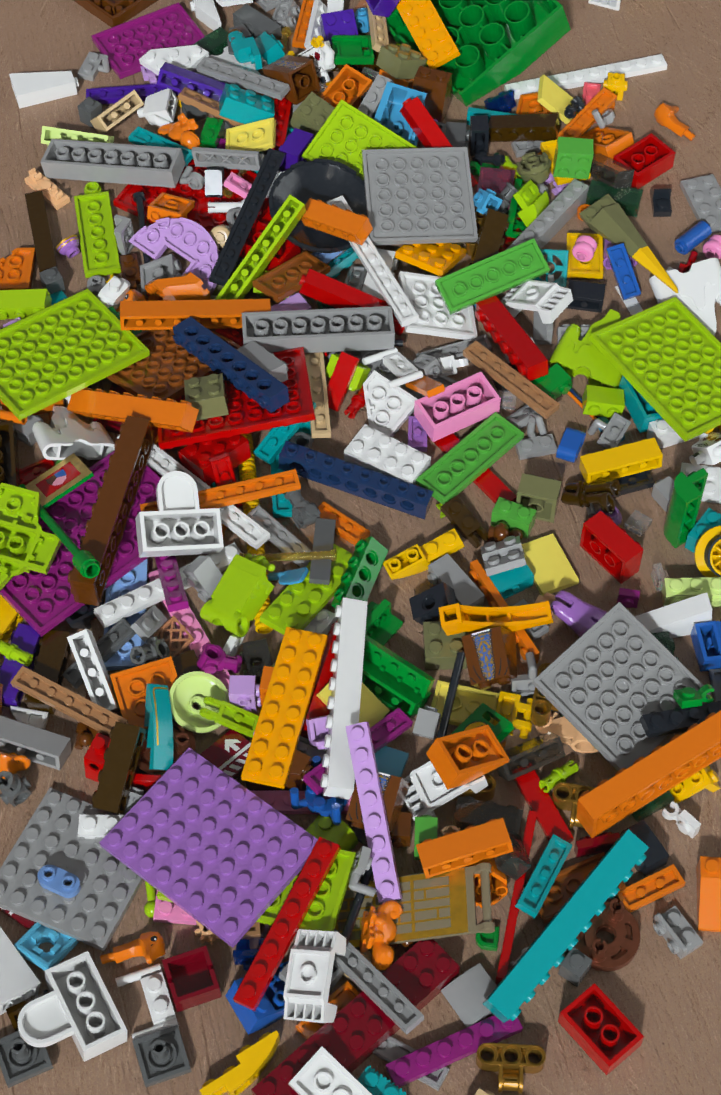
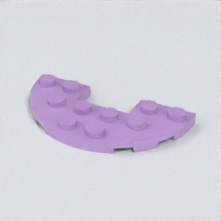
M182 217L162 218L156 220L155 223L148 227L144 226L129 240L132 245L154 260L159 259L167 247L190 262V265L183 274L193 273L204 283L202 288L204 290L207 288L210 296L214 292L217 284L209 282V276L220 253L213 237L200 224Z

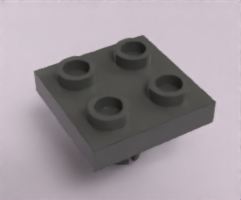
M178 1025L132 1040L146 1088L192 1072Z
M19 1031L0 1039V1067L8 1088L53 1069L46 1047H34L27 1044L21 1038Z

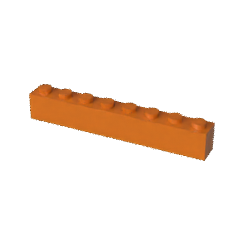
M270 299L120 301L121 330H173L175 325L191 316L207 329L242 328V313L271 311Z
M87 387L72 394L67 407L68 411L79 416L125 422L127 416L150 419L151 427L191 433L193 432L199 412L198 409L192 407L191 402L181 400L178 403L170 398H166V401H163V399L155 396L149 399V397L137 394V397H134L133 394L126 392L120 395V393L109 390V393L101 389L96 388L93 391Z

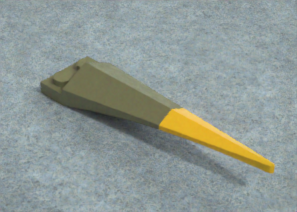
M609 194L579 213L580 218L591 230L614 245L624 243L627 254L645 267L675 293H678L677 287L619 203H616Z

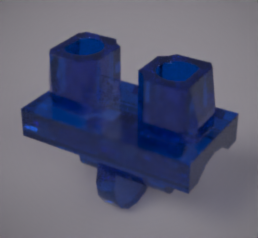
M512 89L506 92L503 91L494 98L485 99V108L487 110L509 113L511 108L516 106L514 91Z
M265 938L258 939L259 949L262 943L264 942ZM240 939L236 944V950H233L235 965H243L244 971L249 970L259 949H250V941Z

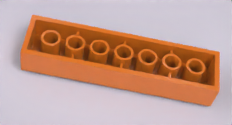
M721 711L709 714L705 721L700 724H693L684 734L675 735L666 745L657 746L650 755L645 758L644 756L638 758L627 769H620L613 778L602 780L592 791L587 790L583 792L578 798L576 818L590 837L594 838L720 759Z

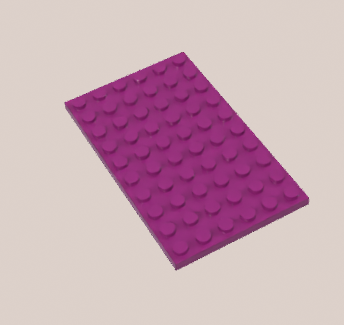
M114 451L89 468L94 475L92 478L45 509L79 549L81 537L85 536L87 520L91 519L93 503H96L98 499V489L103 485L104 472L109 468L110 455L114 454ZM146 466L105 589L148 558H139L135 521L136 516L141 512L140 504L157 501L156 488L161 478L148 466ZM39 516L38 523L42 531L54 534ZM61 543L47 575L32 570L30 573L24 572L13 576L0 590V595L41 637L85 605L75 602L74 596L71 594L68 574L70 570H73L72 560L74 556L63 543Z

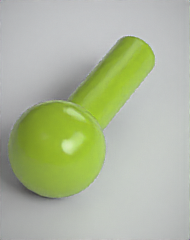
M145 881L148 902L144 906V912L146 916L153 918L156 892L155 888Z

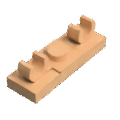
M35 168L28 171L29 176L24 179L25 183L35 192L42 191L44 200L53 208L58 210L71 202L70 197L40 171H36Z

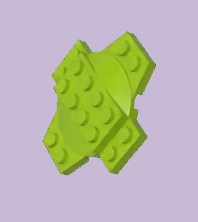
M6 483L0 484V590L13 576L24 572L30 573L32 570L47 575L62 543L55 534L42 531L38 523L40 493Z

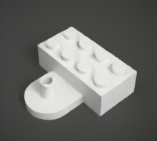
M182 471L166 473L160 479L156 488L158 511L139 512L135 518L139 558L220 553L224 548L220 508L200 509L198 489L194 479Z
M88 951L45 970V980L50 993L27 1003L18 1016V1031L21 1038L27 1044L34 1047H47L72 1036L84 1062L127 1042L126 1026Z

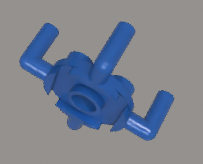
M320 756L312 758L313 769L321 764ZM308 785L306 786L305 798L299 800L298 788L293 787L290 789L292 809L297 810L307 807L313 813L314 811L320 813V816L331 817L334 825H340L341 812L349 800L334 797L324 799L323 792L316 795Z

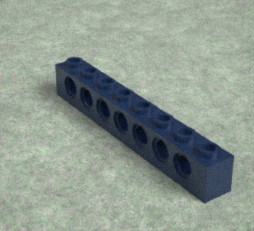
M191 316L173 327V339L177 345H181L189 354H193L200 362L208 365L212 371H216L218 374L223 373L224 380H228L236 389L243 391L250 399L259 403L262 408L272 413L290 402L286 385Z
M286 441L279 454L278 469L289 471L296 469L298 476L425 520L431 506L433 491L307 447Z

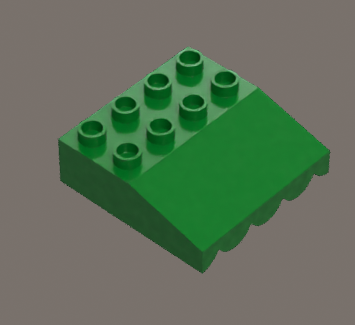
M431 0L460 52V56L438 67L436 70L452 73L451 93L466 107L521 74L571 30L563 5L557 0ZM395 9L389 17H386L388 35L398 44H408L412 50L420 52L400 13Z

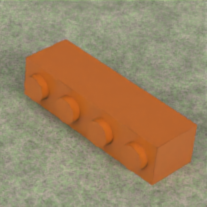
M309 198L305 204L306 212L301 218L305 226L359 245H363L373 229L367 216L355 214L349 209L343 210L334 204H326L319 199Z
M503 818L491 819L478 826H468L462 831L449 832L433 840L426 839L416 845L426 879L513 852L511 839Z

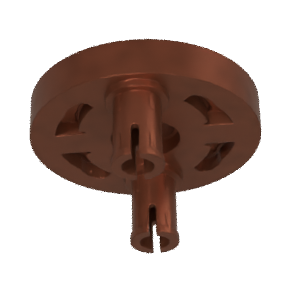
M172 719L174 764L188 748L196 752V743L192 731L183 728ZM147 729L137 769L141 774L164 775L165 770L149 769L150 763L148 762H150L151 748H147Z
M618 899L605 902L606 908L599 916L594 915L590 920L593 923L585 933L580 932L576 937L579 941L574 947L593 960L592 969L599 971L619 970L628 965L637 953L640 944L639 926L633 915L624 908V903L621 900L619 904L617 903ZM600 931H607L613 936V942L607 944L603 940L601 943V939H597L596 935Z

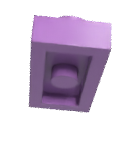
M409 416L408 446L421 452H427V433L415 416Z

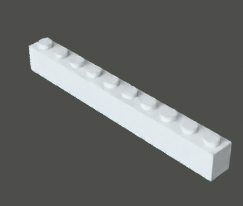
M343 597L340 605H336L335 617H338L337 623L335 622L333 629L336 641H333L332 653H335V658L331 661L330 671L333 672V677L329 681V690H332V694L327 702V709H330V715H327L325 728H329V731L324 739V747L327 748V754L323 756L322 767H325V774H322L320 786L324 787L323 796L349 800L354 791L355 775L345 726L359 723L368 602Z

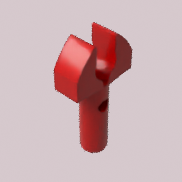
M692 251L687 264L680 263L678 271L681 273L687 270L690 271L691 265L695 263L698 253Z

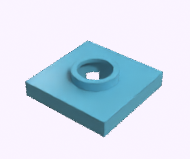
M36 922L14 946L22 957L45 971L58 965L79 941ZM48 942L54 945V947L50 949V952H43V949L38 948L39 945Z

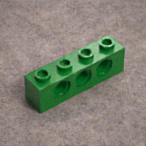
M372 536L361 539L356 543L353 556L348 561L346 572L341 577L340 586L334 593L331 606L335 609L336 605H340L343 597L361 601L368 600L388 553V549Z

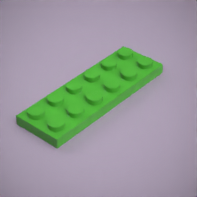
M533 238L435 280V285L451 315L477 302L549 273L550 268Z
M495 412L416 479V484L433 491V497L444 505L462 492L524 438V433Z

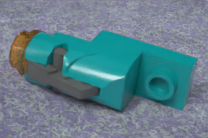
M238 29L230 30L227 36L229 54L234 55L239 63L250 62L254 64L256 70L262 69L261 54L254 38H245L242 31Z

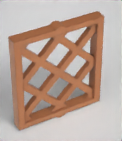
M175 616L168 620L152 636L158 637L160 635V639H163L164 632H170L169 639L164 640L169 642L168 647L171 657L179 655L195 640ZM174 622L180 625V629H174ZM173 632H179V639H173ZM183 632L188 634V638H182ZM172 642H178V648H172Z

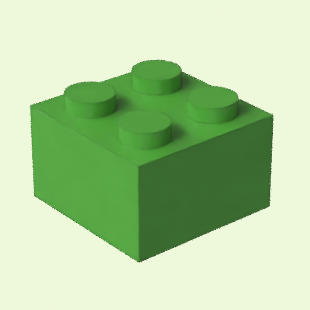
M558 137L553 160V177L588 179L594 155L593 139Z

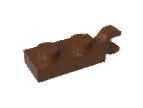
M137 254L119 256L122 278L130 282V290H137L136 285L141 284Z

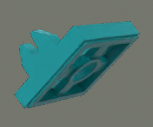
M540 249L543 256L547 255L546 262L552 263L555 268L552 273H546L545 282L548 281V274L552 275L555 271H562V274L558 279L554 280V283L561 287H566L569 250ZM553 255L560 259L562 266L556 265L553 262ZM539 277L532 279L537 281H543Z

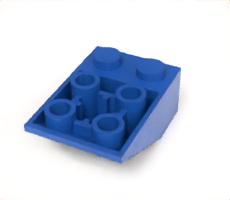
M721 621L695 623L690 635L700 672L709 671V669H720Z
M289 961L279 965L256 1011L246 1008L233 1000L244 977L235 980L225 996L248 1035L267 1028L284 1017L285 1000L283 994L285 982L279 978V973Z

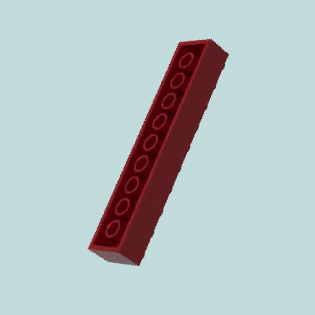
M434 939L418 941L384 971L382 975L420 1011L441 992L440 990L459 976L460 966ZM362 991L336 1014L333 1023L324 1024L251 1089L252 1095H299L288 1083L321 1047L330 1053L351 1074L373 1054L375 1049H378L384 1041H387L400 1028Z

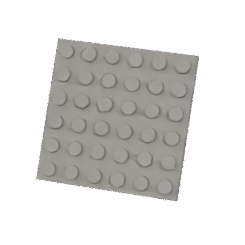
M467 147L362 150L367 217L373 227L369 238L374 245L478 241Z
M620 602L532 681V684L617 771L622 768H629L642 756L645 758L669 735L647 738L639 720L642 715L681 708L673 698L674 690L694 687L697 691L703 686Z
M50 787L0 868V907L33 922H38L40 925L59 933L71 936L101 951H105L144 879L101 847L99 842L104 837H95V839L78 837L79 814L116 815L115 813L93 808V805ZM45 865H55L79 878L80 892L72 898H64L39 884L38 871ZM47 873L45 876L50 877L52 873ZM66 882V883H65L66 886H69V885L72 884V882Z

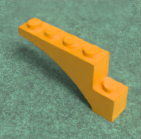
M549 601L508 607H476L460 605L459 603L439 607L441 627L447 636L463 632L473 634L498 626L514 632L554 623Z

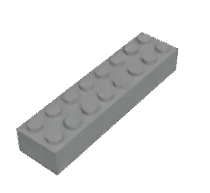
M51 139L42 157L41 165L47 178L175 188L184 169L185 161L181 148Z
M392 306L242 313L243 346L254 341L262 345L270 353L303 347L304 353L394 349L395 330Z

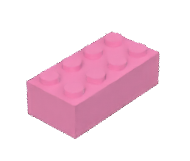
M479 372L445 387V391L430 398L425 396L414 402V416L432 442H435L488 418L495 412L499 413L501 398L483 373Z

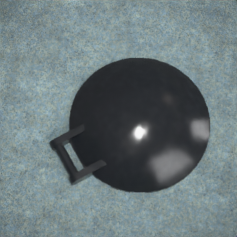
M314 159V161H300L291 165L289 169L281 172L276 178L269 195L271 218L275 216L289 195H292L304 204L307 203L309 198L319 199L326 203L343 195L353 213L367 216L364 180L352 168L333 160ZM301 219L287 238L294 245L317 253H336L352 247L348 240L305 226Z

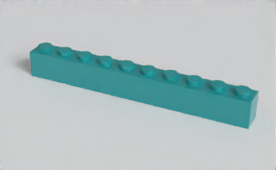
M629 829L621 834L482 1004L503 1023L509 1019L514 1021L522 1011L519 1008L524 1001L528 1003L535 996V987L538 984L542 986L550 977L548 971L553 966L557 968L565 958L562 954L566 949L570 951L579 940L576 937L579 933H585L593 924L590 921L594 915L599 916L606 908L605 901L608 898L613 899L620 891L618 885L622 881L624 883L627 882L634 872L631 869L635 864L639 866L646 859L647 856L644 853L649 847Z

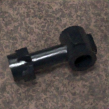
M577 95L570 101L571 106L568 105L564 111L566 118H574L577 115L576 111L580 112L586 106L582 97L580 98Z
M478 151L472 158V161L477 162L480 166L483 163H493L496 166H501L505 163V156L499 153H495L494 156H488L486 152Z

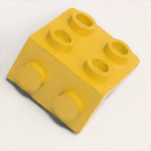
M708 765L670 789L668 793L675 803H680L705 788L714 793L720 789L717 783L719 777Z

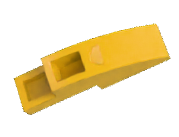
M453 528L420 547L416 544L383 562V566L391 580L408 577L428 570V565L447 553L451 555L464 548V544Z
M277 1030L272 1033L267 1032L263 1034L259 1041L252 1046L246 1045L238 1052L239 1054L236 1055L238 1066H230L216 1080L212 1078L206 1081L199 1090L200 1094L222 1095L227 1092L228 1095H239L261 1075L274 1056L280 1043Z

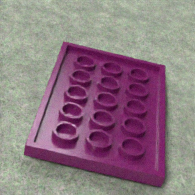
M179 2L91 35L92 41L101 54L108 56L109 65L120 79L141 72L140 66L143 65L140 64L139 59L151 49L198 45L202 48L208 45L207 38Z

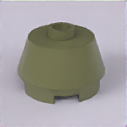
M535 152L527 153L522 156L520 162H517V172L525 183L531 179L534 184H541L549 178L551 160L544 152L542 155H536Z

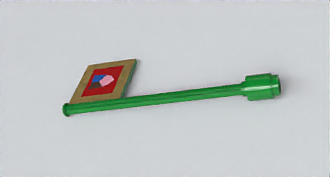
M73 453L27 485L21 484L18 487L40 493V518L74 556L72 562L80 574L85 578H94L100 572V563L88 550H80L45 510L94 476L88 467Z

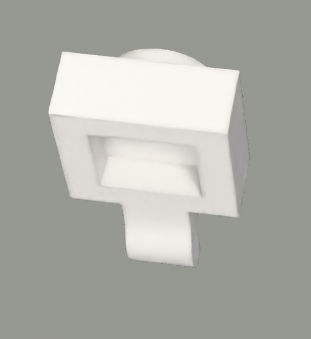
M454 355L437 358L442 375L444 376L457 374L458 367L469 365L468 359L465 357L454 359Z
M673 801L670 803L669 807L673 809V813L663 809L662 816L667 820H676V825L683 834H688L691 838L698 834L701 823L685 809L682 811L677 803Z

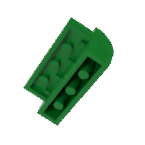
M704 468L697 472L693 471L688 476L680 472L675 478L663 528L666 539L674 548L686 542L689 532L695 525L708 473Z
M366 635L362 683L385 706L393 711L400 708L412 719L418 714L419 708H423L432 694L430 690L435 678Z

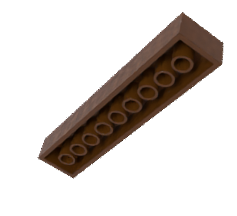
M127 416L125 423L121 424L120 437L116 439L114 445V454L110 455L109 468L104 472L103 485L98 489L97 502L93 503L91 519L87 520L85 536H82L80 540V550H88L100 563V572L94 578H85L73 567V570H70L68 574L71 594H73L74 600L77 603L94 606L100 605L154 445L150 419Z

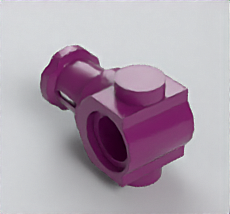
M210 643L202 646V652L197 660V666L200 671L214 674L216 671H222L223 669L239 673L242 665V656L226 655L219 645Z

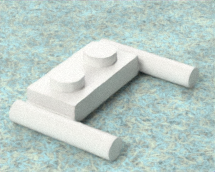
M396 347L362 358L363 365L383 359V364L398 377L387 382L388 389L423 378L422 371H418L411 362L398 352Z
M160 963L115 978L118 987L138 980L141 981L154 1024L153 1027L133 1033V1040L178 1025Z

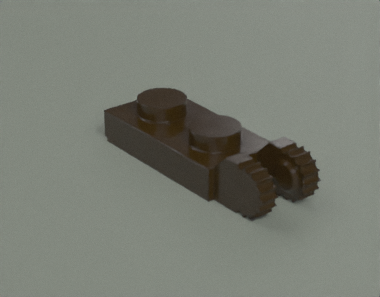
M457 496L441 506L440 509L475 548L480 547L481 543L473 534L474 532L483 541L487 542L489 540L488 532L485 528L481 527L482 525Z

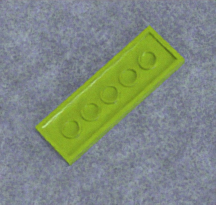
M109 192L74 196L85 278L95 275L104 276L121 273Z
M333 543L329 585L309 583L310 561L306 566L309 572L304 581L288 585L261 614L260 622L283 635L286 627L304 630L334 596V593L340 586L341 577L346 572L348 561L353 554Z

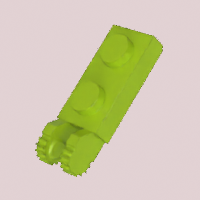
M209 696L204 698L203 702L206 705L218 708L216 713L207 708H202L199 712L202 717L214 720L218 724L253 738V733L259 719L258 715L224 700L220 701Z

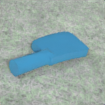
M307 567L283 572L268 573L267 577L269 581L279 580L280 585H291L303 582L309 570Z

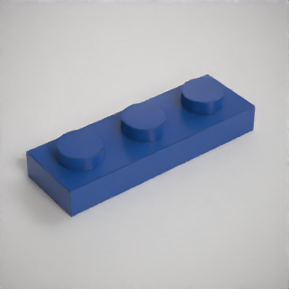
M624 243L606 248L605 251L623 301L640 296L641 291Z

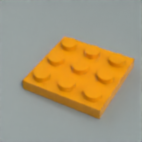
M452 243L404 244L396 251L395 258L443 277L466 256L467 249Z

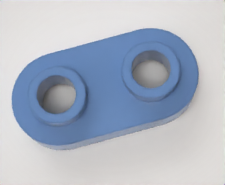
M45 865L38 871V881L43 888L64 898L75 897L80 892L81 885L76 875L55 865ZM47 873H52L50 877L45 876ZM66 882H72L69 886L65 885Z

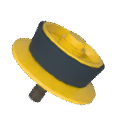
M715 526L707 530L700 537L695 548L696 566L705 577H721V526Z

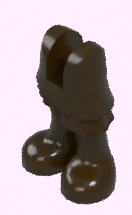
M617 479L596 484H587L581 480L575 483H568L564 488L566 492L562 494L561 502L582 508L584 506L589 508L590 503L599 504L605 514H612L615 509L614 498L619 497L621 486Z

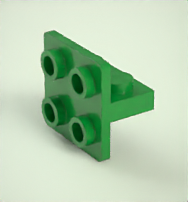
M384 599L380 604L371 601L367 605L365 636L367 635L385 646L403 626V622L391 614V603L388 600Z

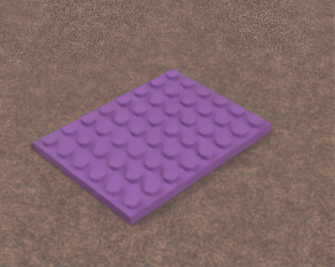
M188 748L99 843L103 849L233 948L303 869L318 839L194 750Z

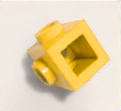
M608 73L607 80L603 82V88L617 95V100L621 101L623 99V92L627 91L628 81H625V74Z

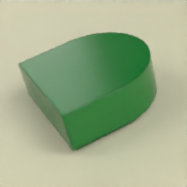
M495 926V932L476 933L475 941L478 947L484 950L497 951L499 927Z

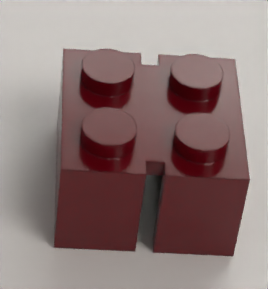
M206 945L162 960L177 1012L222 997Z

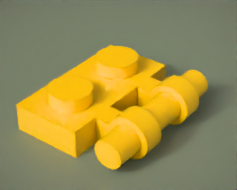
M500 691L496 712L512 722L514 729L520 730L519 737L521 739H527L529 732L532 730L530 716L533 699L528 698L526 704L520 703L521 695ZM518 712L524 714L523 720L516 719ZM494 719L493 725L496 726L499 722ZM514 729L508 735L513 736Z

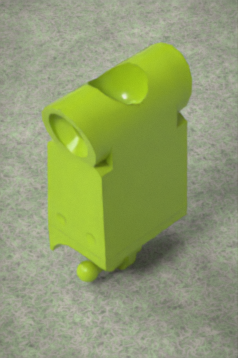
M247 553L244 558L236 554L212 593V599L207 601L201 608L200 617L214 625L224 626L227 631L239 637H244L249 630L250 621H253L275 587L266 578V570L274 571L275 565L269 563L266 557L262 555L252 556V554Z

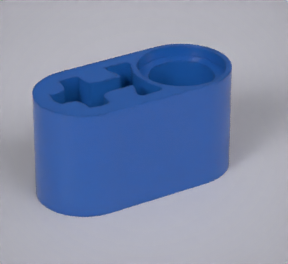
M567 427L559 444L556 458L575 463L584 443L586 432Z

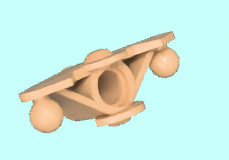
M557 712L550 714V720L547 725L543 727L535 725L537 732L571 746L574 751L586 754L598 752L564 716L561 717Z

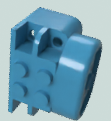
M387 81L374 120L417 147L419 138L400 113V110L403 107L402 103L409 98L413 100L417 96L425 106L424 101L427 93Z

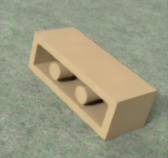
M133 90L90 122L99 134H103L144 105L137 92Z

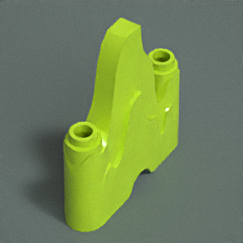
M610 309L603 319L592 324L582 340H579L581 334L580 327L575 324L568 326L548 361L549 367L551 368L558 363L572 378L577 375H584L587 377L589 385L618 389L622 374L589 340L591 333L621 321L619 312Z

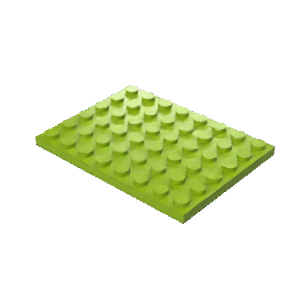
M85 289L0 330V400L20 421L150 356V351L130 330H121L120 320L89 289Z
M676 297L590 334L589 340L685 442L721 425V343Z

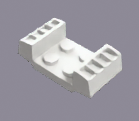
M530 280L511 288L502 298L501 303L514 318L522 309L537 311L543 324H551L573 301L571 289L561 287L557 283Z
M429 761L413 770L409 776L404 778V780L410 783L405 803L410 813H412L414 821L415 817H420L421 815L436 817L434 809L469 789L474 793H478L486 788L488 783L483 775L465 785L447 790L433 764Z
M298 929L294 946L290 951L283 994L285 1000L284 1019L317 1023L334 1022L337 1005L328 1003L335 955L345 956L346 938L339 932Z

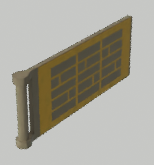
M480 863L476 866L459 868L427 879L424 873L399 876L402 899L396 900V902L402 906L403 912L399 918L392 919L396 925L397 932L393 941L388 945L495 932V923L492 922L489 874L491 873V864ZM474 874H480L483 923L478 925ZM371 880L369 886L376 888L375 881ZM349 884L335 925V929L340 934H342L357 893L349 888ZM375 892L374 897L368 895L364 897L349 942L356 949H360L359 942L362 933L361 920L363 912H369L371 906H374L377 910L380 905L377 892Z

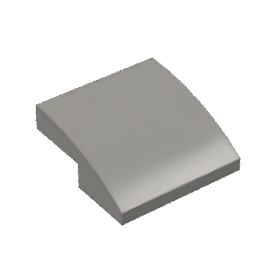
M481 963L472 967L440 990L466 1027L472 1026L480 1022L487 1015L491 1016L493 1014L482 1003L497 985Z

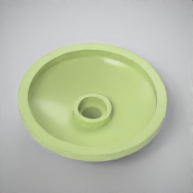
M201 671L186 673L173 683L169 691L172 717L180 726L196 733L214 731L221 724L202 717L199 712L200 709L207 708L217 713L218 708L209 707L203 700L206 696L230 703L229 692L217 677ZM194 704L199 707L198 710L193 708Z

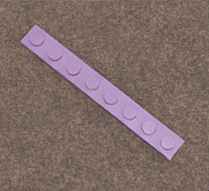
M366 721L345 726L368 848H371L370 857L373 858L371 865L378 902L382 904L389 900L402 899V893L369 723Z

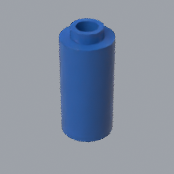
M699 221L675 240L676 251L686 255L708 238L712 233L709 224L705 221Z

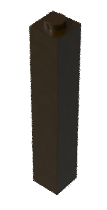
M42 191L26 193L25 198L39 272L55 266L57 268Z

